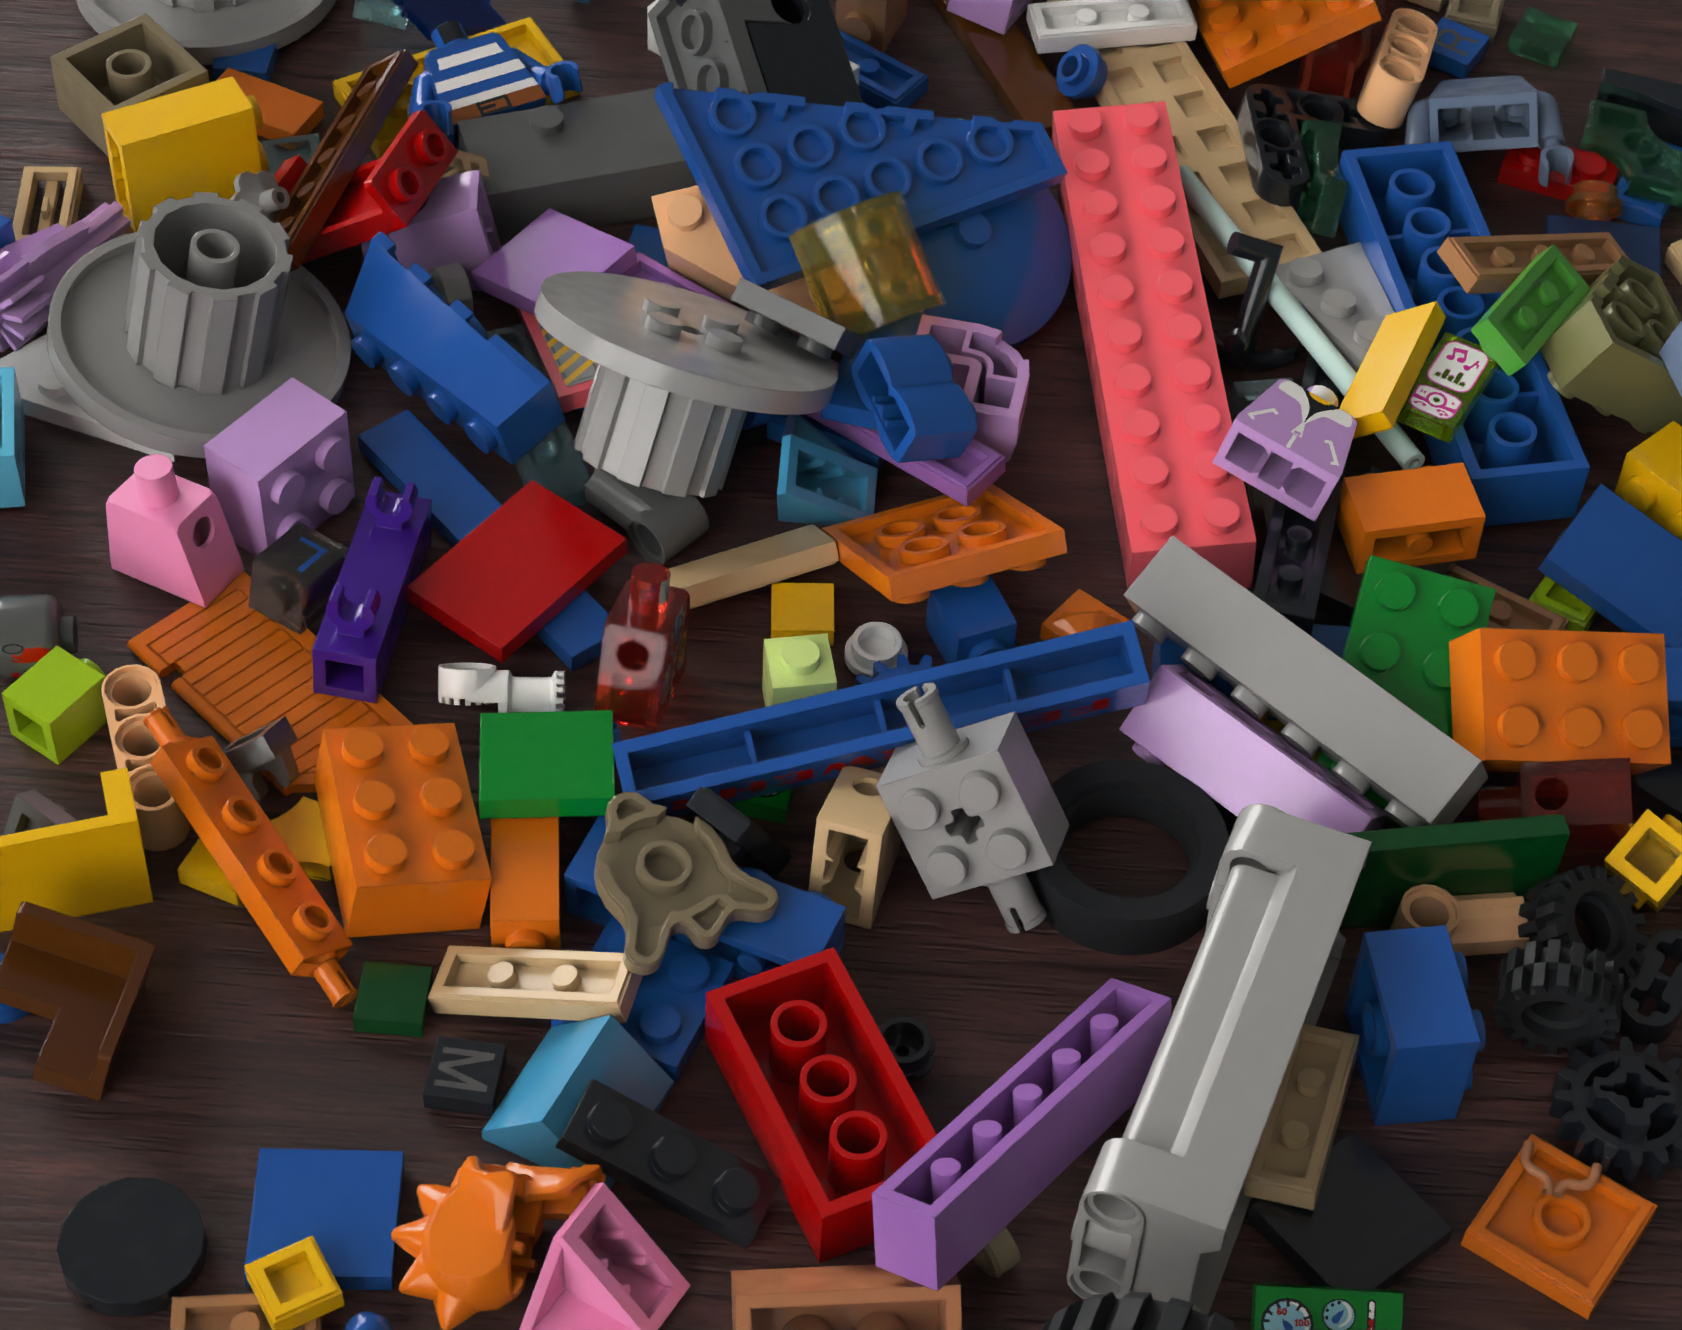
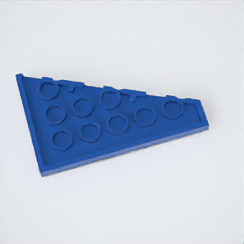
M674 82L658 85L654 94V98L742 277L767 290L1061 183L1068 173L1041 122L1013 120L1012 122L1005 123L993 117L974 115L972 120L935 117L934 111L894 106L877 109L865 103L846 101L844 107L806 103V97L766 92L748 95L740 93L736 89L716 87L714 92L673 88Z

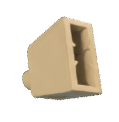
M846 766L842 768L816 819L809 891L820 892L828 896L835 903L845 906V923L871 929L898 855L901 836L876 788L885 767L867 770L855 766ZM855 850H863L856 867L861 869L860 872L852 871L844 863L845 856Z

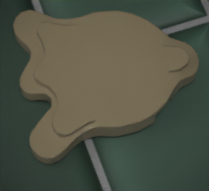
M624 792L614 796L607 805L605 814L606 832L597 853L594 879L596 890L605 908L620 922L624 929L625 947L623 962L630 972L637 975H650L656 972L662 964L669 939L675 934L686 935L698 948L710 949L718 943L725 928L731 922L761 923L772 918L776 912L779 900L777 891L770 884L753 878L739 869L731 859L726 844L709 824L698 816H695L694 824L681 818L667 816V807L652 804L639 793Z

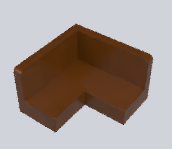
M21 902L16 913L10 943L0 964V1003L54 1020L35 1064L32 1079L100 1101L144 991L156 948L155 944L30 902Z

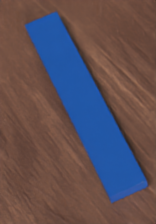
M408 409L358 435L359 450L401 494L404 493L407 482L415 483L418 489V497L432 500L431 525L452 547L502 506ZM586 590L536 633L572 672L623 643V628Z

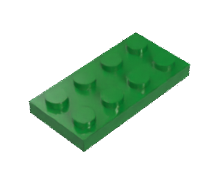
M1370 555L1366 562L1342 659L1453 739L1449 641L1478 628H1487L1496 589ZM1318 750L1315 761L1332 772L1337 764ZM1370 788L1363 795L1383 810L1389 804V802ZM1390 817L1384 823V826L1395 829L1403 828Z

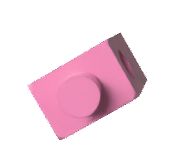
M153 454L141 458L134 466V474L109 496L106 502V516L112 569L204 608L244 570L241 557L215 493L207 487L175 475L172 461L167 456Z

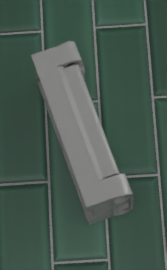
M1250 804L1240 811L1219 861L1206 906L1209 912L1204 938L1122 1138L1110 1139L1102 1146L1079 1203V1209L1071 1232L1073 1243L1067 1271V1283L1072 1291L1083 1300L1096 1294L1113 1292L1116 1298H1123V1296L1131 1291L1151 1293L1153 1300L1168 1302L1173 1297L1193 1303V1310L1206 1315L1209 1314L1252 1197L1244 1195V1181L1303 1024L1317 1025L1339 966L1346 938L1339 932L1361 870L1366 865L1371 841L1286 814L1284 811L1270 805Z

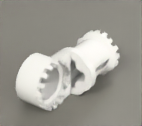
M458 662L438 666L439 703L450 705L451 698L454 699V705H460V699H465V706H471V703H475V705L498 703V713L565 711V704H563V701H565V695H563L565 693V671H554L552 677L512 676L510 670H496L495 665L487 663Z

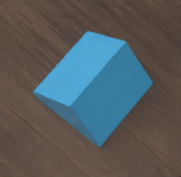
M612 1015L552 1026L482 1130V1139L542 1167H581L587 1164L559 1150L555 1146L592 1078L656 1113H659L673 1091L674 1081ZM604 1174L606 1176L605 1184L611 1189L616 1180Z

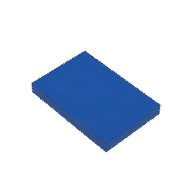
M1600 484L1538 567V570L1627 633L1664 634L1665 647L1682 648V541L1607 487Z

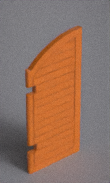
M244 570L206 608L189 602L133 637L127 643V647L151 670L156 672L160 678L167 676L170 672L177 669L182 677L173 681L171 689L229 743L286 716L298 738L290 747L299 770V776L289 786L282 789L271 772L262 770V775L285 796L291 793L316 792L314 775L323 729L414 725L381 694L376 704L315 693L313 691L312 648L317 636Z

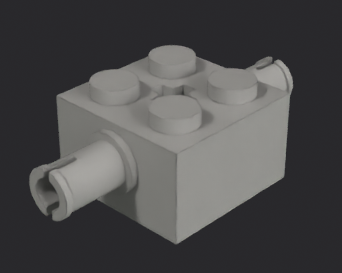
M924 683L922 689L925 694L923 696L920 693L919 687L915 686L899 696L896 700V706L902 712L916 742L895 748L876 788L932 900L975 887L988 886L1005 921L1007 930L1010 933H1020L1021 926L1018 920L1021 919L1025 931H1028L1045 919L1047 911L1041 904L1026 873L1054 865L1070 824L1015 711L955 729L938 694L939 690L936 684Z

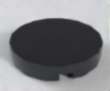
M126 1177L100 1185L76 1202L61 1224L57 1253L66 1285L76 1297L78 1294L82 1300L91 1303L92 1309L108 1316L138 1317L168 1307L172 1304V1297H181L180 1291L190 1283L192 1278L194 1282L204 1268L207 1238L198 1206L180 1188L156 1178Z

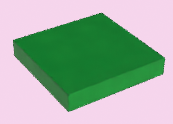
M612 710L480 713V819L605 816L607 805L615 796Z

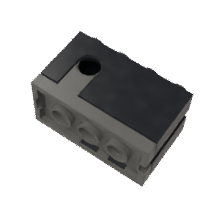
M659 0L648 13L669 82H674L673 88L714 92L716 87L736 89L740 93L748 95L766 92L806 97V103L843 107L846 101L863 103L860 89L855 80L844 47L843 38L839 32L829 0Z

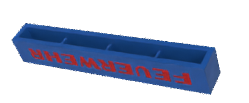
M1129 620L612 743L623 793H639L652 804L667 807L666 815L675 817L694 812L686 804L700 786L702 788L707 786L730 804L838 778L842 768L846 766H855L867 770L887 766L895 748L916 742L902 712L896 706V700L904 692L915 686L919 687L920 693L923 696L925 694L922 689L924 683L936 684L939 690L938 694L955 729L1015 711L1025 733L1144 705L1150 680L1134 622Z

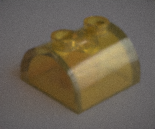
M901 191L887 193L838 211L789 236L820 315L862 337L936 310L946 304Z

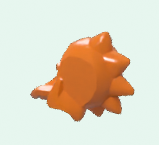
M468 1156L462 1167L458 1169L450 1186L439 1184L419 1185L416 1193L424 1218L398 1226L391 1232L392 1240L416 1258L401 1281L399 1291L403 1294L433 1300L442 1330H452L477 1312L497 1311L514 1301L524 1289L527 1273H536L538 1263L536 1260L531 1259L533 1248L543 1232L544 1220L566 1221L595 1183H605L606 1176L601 1166L592 1164L581 1167L556 1168L529 1166L513 1162L502 1166L499 1164H485L477 1156Z

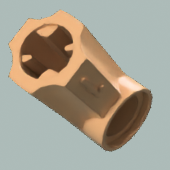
M1421 884L1413 886L1405 892L1390 927V930L1446 925L1453 951L1462 952L1464 956L1508 953L1516 946L1522 950L1529 941V938H1519L1518 926L1527 923L1528 919L1518 915L1520 905L1525 903L1523 896H1516L1514 892L1452 896L1447 890L1435 885Z

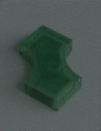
M1591 99L1580 148L1593 151L1612 162L1626 180L1627 195L1682 207V151L1668 146L1653 133L1648 125L1646 111Z
M1305 120L1302 125L1300 137L1309 169V179L1299 200L1298 216L1311 235L1335 238L1348 182L1340 174L1338 164V149L1342 125L1322 120Z

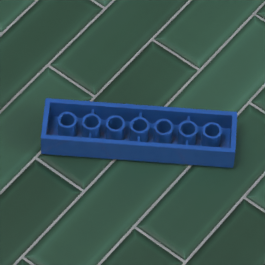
M1451 141L1343 150L1332 202L1348 244L1361 243L1395 313L1437 301L1446 316L1444 324L1408 395L1410 401V397L1418 385H1429L1454 395L1462 402L1457 413L1450 419L1434 417L1412 406L1434 466L1464 463L1486 515L1484 527L1575 517L1590 466L1558 391L1552 386L1547 377L1549 370L1540 349L1524 367L1511 376H1508L1497 362L1489 358L1487 366L1473 388L1465 393L1456 392L1436 384L1427 376L1428 369L1443 346L1448 342H1461L1484 352L1479 340L1470 330L1504 293L1467 294L1437 253L1447 237L1491 236ZM1445 369L1441 378L1446 379L1450 370ZM1436 372L1435 375L1439 377L1441 373ZM1459 372L1455 379L1449 375L1447 380L1452 382L1454 379L1453 383L1458 384L1464 374ZM1460 382L1459 385L1464 387L1465 383ZM1435 397L1433 398V401L1439 402L1440 399Z

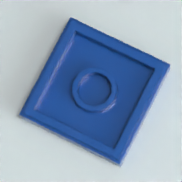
M260 1148L245 1265L313 1235L340 1289L393 1290L397 1244L392 1240L391 1232L399 1226L405 1169L404 1152ZM244 1268V1280H245L246 1288H251V1286H250V1284H249V1282H248V1280H247V1278H246V1273H245V1268Z

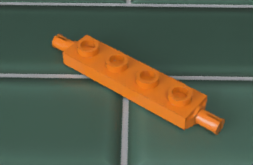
M163 706L162 709L158 707L152 710L144 718L143 724L148 727L161 748L151 760V766L289 973L294 976H310L315 978L331 1001L334 1009H338L340 1006L342 1008L351 1003L357 997L358 989L354 987L339 962L354 944L350 938H346L344 929L213 736L196 738L185 735L167 706Z

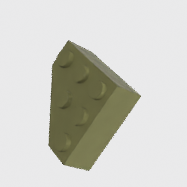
M1622 255L1589 285L1591 290L1540 350L1550 368L1547 377L1552 386L1562 396L1568 399L1577 397L1591 404L1604 416L1609 417L1613 414L1628 421L1636 430L1643 434H1647L1649 431L1655 434L1672 421L1682 426V398L1658 353L1679 325L1682 317L1659 274Z

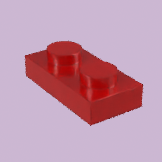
M1538 147L1507 149L1497 182L1605 211L1621 161L1594 152L1568 147L1574 153L1570 184L1566 185L1565 176L1561 172L1550 171L1548 186L1543 187L1538 182L1539 160L1542 150Z

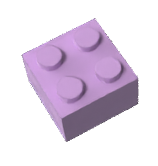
M293 377L204 445L209 486L219 500L234 542L269 566L289 550L298 548L303 543L299 540L301 537L307 538L312 531L332 515L341 513L355 497L347 411Z

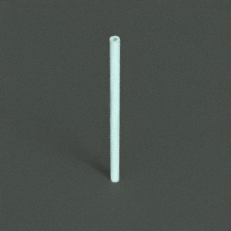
M1180 166L1179 170L1185 199L1227 250L1231 235L1234 232L1242 233L1241 230L1188 166ZM1231 255L1245 274L1250 277L1254 262ZM1275 273L1267 301L1345 397L1357 373ZM1395 422L1392 429L1374 433L1403 470L1420 468L1424 464V455L1397 422Z

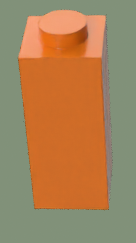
M560 817L491 819L492 882L490 886V930L492 947L561 950Z

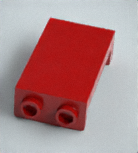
M425 110L412 113L381 158L358 166L302 264L367 242L380 231L386 235L408 227L458 153L457 149ZM300 155L284 160L274 174L278 186L285 188L288 194H290L307 166V163Z

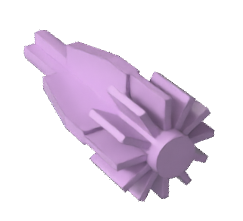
M114 201L109 205L104 202L81 221L67 228L57 223L0 249V352H4L10 346L14 351L19 349L47 327L50 304L55 289L69 268L83 255L97 246L115 239L129 228L131 220L123 215L124 207L120 203Z

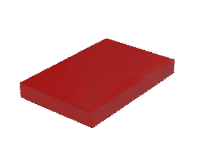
M531 480L406 587L407 601L499 662L504 663L627 553V541L619 533L539 483Z

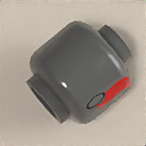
M48 594L0 597V676L9 679L20 678L55 646L61 647L70 654H77L78 627L76 617L64 616L62 605L57 598Z

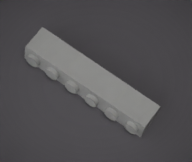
M1173 535L1124 593V597L1136 613L1132 619L1134 625L1142 633L1159 645L1166 638H1169L1185 650L1180 659L1189 668L1209 682L1217 674L1235 687L1230 696L1241 707L1258 719H1261L1266 712L1271 714L1285 725L1280 732L1281 735L1307 756L1312 757L1317 750L1322 752L1337 764L1333 768L1332 773L1353 791L1363 796L1369 788L1389 802L1384 811L1401 827L1452 824L1488 779L1484 765L1479 758Z

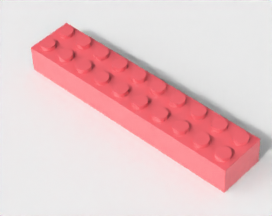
M1166 102L1053 111L1052 143L1068 172L1063 181L1056 184L1060 210L1064 216L1070 237L1072 253L1071 273L1127 589H1129L1172 535L1244 588H1252L1257 541L1245 483L1243 480L1212 463L1232 426V420Z

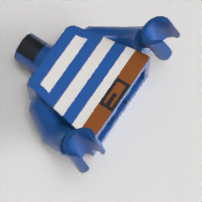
M447 21L436 27L431 34L436 49L430 50L425 55L423 73L419 74L413 81L407 113L408 117H410L414 112L425 110L453 146L459 150L457 121L545 106L546 95L551 97L553 103H559L565 98L564 91L573 90L580 93L584 90L579 67L576 62L559 61L550 66H545L517 48H510L500 34L491 32L469 39L460 22Z

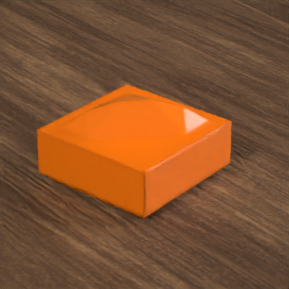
M1078 589L1041 624L1040 639L1043 641L1129 621V619L1083 590Z

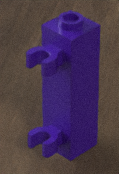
M375 476L365 500V506L339 577L330 595L324 618L312 648L313 691L315 693L377 704L411 604L407 601L406 587L421 575L431 546L432 500L418 497V489L415 483L407 482L403 494L384 491L382 477Z

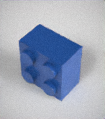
M1446 925L1364 932L1343 1012L1349 1033L1360 1035L1359 1052L1356 1060L1374 1126L1456 1119L1464 1091L1470 1090L1472 1087L1473 1063L1477 1052H1482L1485 1048V1025L1481 1012L1478 1009L1471 1010L1466 994L1468 987L1466 961L1462 952L1453 951Z

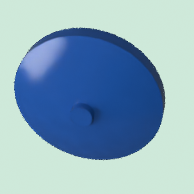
M1045 188L852 259L850 263L855 282L867 303L872 293L929 304L930 316L982 324L1003 331L1002 340L1015 349L1032 338L1051 319L1060 306L1069 284L1072 253L1069 232L1064 216L1049 189Z

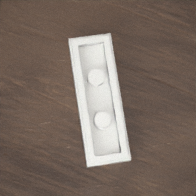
M1069 0L1027 5L1026 20L1037 54L1066 52L1080 44H1087L1095 49L1194 41L1196 39L1197 23L1188 0Z

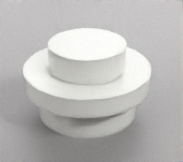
M868 622L859 626L847 640L844 659L847 667L856 676L861 674L872 678L874 662L880 661L889 669L895 668L898 655L904 654L908 658V648L899 631L892 625L884 622Z

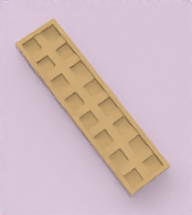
M1047 0V2L1069 1V0ZM1185 41L1097 49L1108 67L1106 82L1103 88L1094 96L1101 107L1165 101L1179 167L1188 166L1243 234L1282 245L1283 250L1278 265L1291 262L1297 258H1305L1322 253L1292 206L1270 204L1255 193L1250 179L1238 122ZM1186 200L1199 266L1218 299L1245 293L1249 277L1232 256L1228 254L1224 246Z

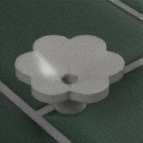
M245 171L234 179L236 193L232 195L230 200L239 201L242 198L263 208L262 214L272 222L279 210L289 206L290 196L285 188L278 186L276 178L268 171H261L256 174Z

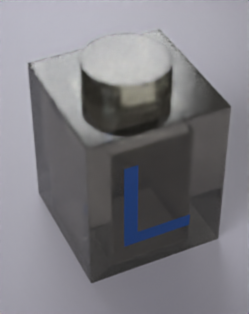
M298 522L253 559L249 607L298 634L303 633L325 614L326 606L339 577L348 548Z

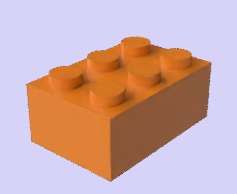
M1478 628L1449 641L1453 740L1479 758L1486 772L1539 771L1540 767L1537 766H1543V768L1551 766L1567 771V773L1626 771L1593 773L1637 775L1671 764L1664 634ZM1570 762H1596L1584 764L1608 763L1604 769H1568ZM1585 765V766H1602V765ZM1519 767H1532V768H1537V769L1519 768ZM1550 767L1541 770V772L1564 773ZM1583 767V768H1601V767Z
M455 723L323 729L314 784L346 938L480 929L492 876Z

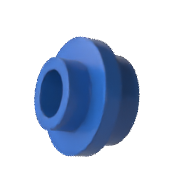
M1087 44L1077 45L1070 49L1059 62L1056 75L1057 87L1063 95L1072 99L1091 98L1103 88L1108 75V67L1097 49Z

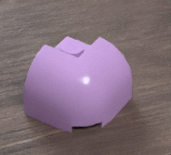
M922 314L916 335L930 334L939 342L952 362L953 382L964 391L976 409L978 431L973 439L1004 455L1007 463L1011 459L1016 447L1027 404L1030 377L1029 359L1023 360L1016 349L1002 340L1003 331L982 324Z

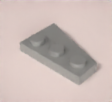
M1357 242L1278 265L1276 275L1357 373L1385 316L1395 313L1361 243Z

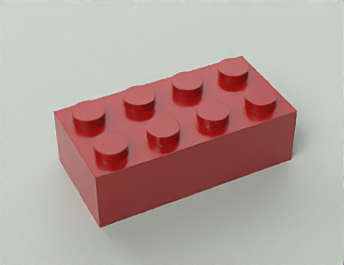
M835 948L821 951L706 992L705 1040L773 1174L781 1180L779 1185L818 1262L827 1261L874 1243L872 1193L931 1141L937 1133Z

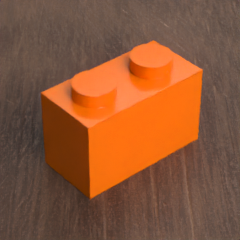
M1462 462L1344 477L1336 522L1356 574L1364 573L1366 562L1370 555L1413 567L1476 559L1486 515Z

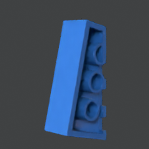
M380 231L371 239L345 311V317L355 337L350 341L353 350L370 368H375L379 365L386 370L392 381L403 393L408 396L416 393L425 399L429 408L443 423L450 425L454 421L461 426L473 444L482 452L488 454L493 450L510 464H515L565 421L551 381L497 333L489 339L485 329L475 318L474 313L460 300L457 299L448 306L443 296L431 285L433 277L418 263H413L407 269L400 264L395 254L397 250L396 244Z

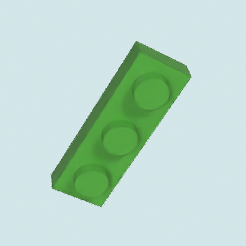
M1553 244L1534 258L1470 331L1479 340L1484 353L1491 360L1497 362L1508 376H1511L1532 359L1591 288L1555 244Z

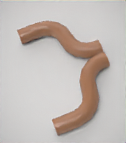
M1528 1140L1524 1141L1520 1162L1529 1174L1542 1181V1191L1544 1194L1562 1198L1566 1190L1585 1191L1597 1185L1603 1166L1599 1163H1593L1589 1177L1586 1180L1564 1179L1554 1187L1550 1174L1546 1170L1534 1165L1531 1161L1534 1143Z

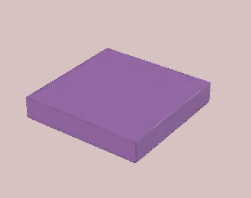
M549 208L471 273L475 288L535 315L534 309L542 282L547 277L558 273L574 271L622 275L637 263L638 260L634 245Z

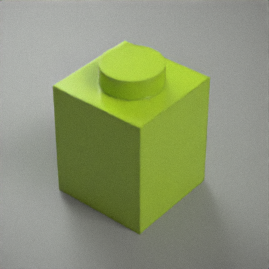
M55 646L1 693L11 735L54 763L61 764L107 723L101 693L102 683L106 675L93 661L87 658L78 659L61 647Z

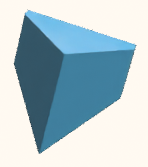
M787 415L782 436L777 488L778 521L831 526L874 514L878 468L854 459L801 415Z

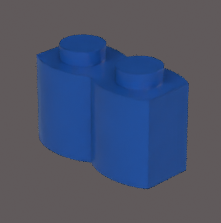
M930 334L866 340L851 365V371L855 387L862 402L869 411L875 414L877 430L888 454L897 463L961 457L978 431L977 412L964 391L953 382L952 362L939 342Z

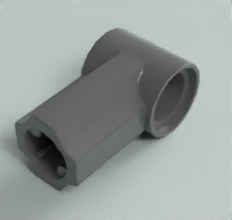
M596 468L589 481L585 484V499L627 531L628 538L636 552L653 566L660 567L708 532V516L701 503L693 495L679 497L662 494L661 491L643 486L637 487L618 480L616 476Z

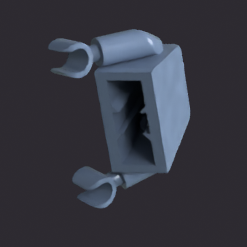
M1521 76L1441 81L1429 97L1416 101L1408 111L1405 145L1451 141L1455 152L1538 147L1542 150L1538 169V182L1543 187L1548 186L1550 171L1561 172L1565 176L1566 185H1569L1571 182L1574 153L1568 147L1563 146L1565 137L1558 103L1550 93L1536 90Z

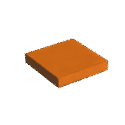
M1534 1134L1530 1135L1528 1141L1534 1143L1531 1161L1534 1165L1546 1170L1550 1174L1554 1187L1564 1179L1586 1180L1589 1177L1590 1166ZM1520 1150L1465 1231L1461 1246L1588 1320L1650 1224L1658 1205L1602 1173L1597 1185L1590 1190L1579 1191L1569 1189L1564 1191L1562 1198L1544 1194L1542 1191V1181L1529 1174L1523 1168L1520 1162Z

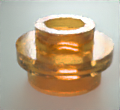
M1588 180L1578 182L1573 186L1572 194L1565 201V211L1575 218L1609 222L1611 219L1621 215L1623 203L1617 197L1618 188L1615 185L1604 181Z

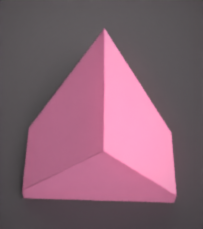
M595 1183L553 1237L519 1330H658L691 1285L605 1183Z

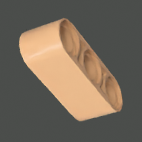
M1409 8L1396 9L1391 15L1372 57L1357 102V111L1360 115L1376 126L1389 129L1399 128L1419 90L1438 33L1437 25L1427 15Z
M138 664L125 665L114 669L106 676L101 690L117 769L128 767L143 849L166 851L177 847L186 839L190 831L189 821L150 764L161 747L148 727L143 724V720L152 710L158 707L162 709L163 706H166L161 681L156 672L149 667Z

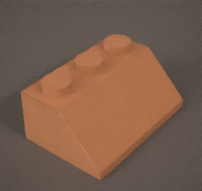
M876 1264L731 1271L733 1330H962L961 1284L957 1274L939 1291H936L879 1268Z

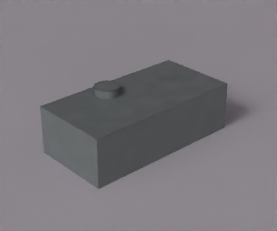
M657 88L457 121L459 150L480 155L487 159L489 177L483 180L500 243L505 244L549 208L595 228L656 217L651 196L696 186L697 183L654 98Z

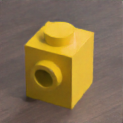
M1649 809L1642 814L1604 860L1605 869H1608L1607 873L1612 877L1617 875L1625 882L1620 890L1621 894L1624 895L1633 891L1639 901L1631 906L1635 910L1639 911L1644 903H1646L1658 913L1682 885V823L1669 814H1666L1661 820Z

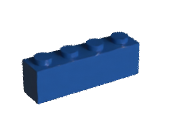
M598 816L564 873L565 904L567 913L606 927L613 915L605 908L596 890L594 879L597 853L606 832L605 816ZM737 866L749 876L770 884L777 891L779 900L776 912L772 918L761 923L733 921L725 928L718 943L710 949L696 947L684 934H675L671 937L673 940L734 962L735 977L745 979L833 947L839 955L844 946L846 907L835 903L828 896L820 892L803 891L776 881L759 869Z

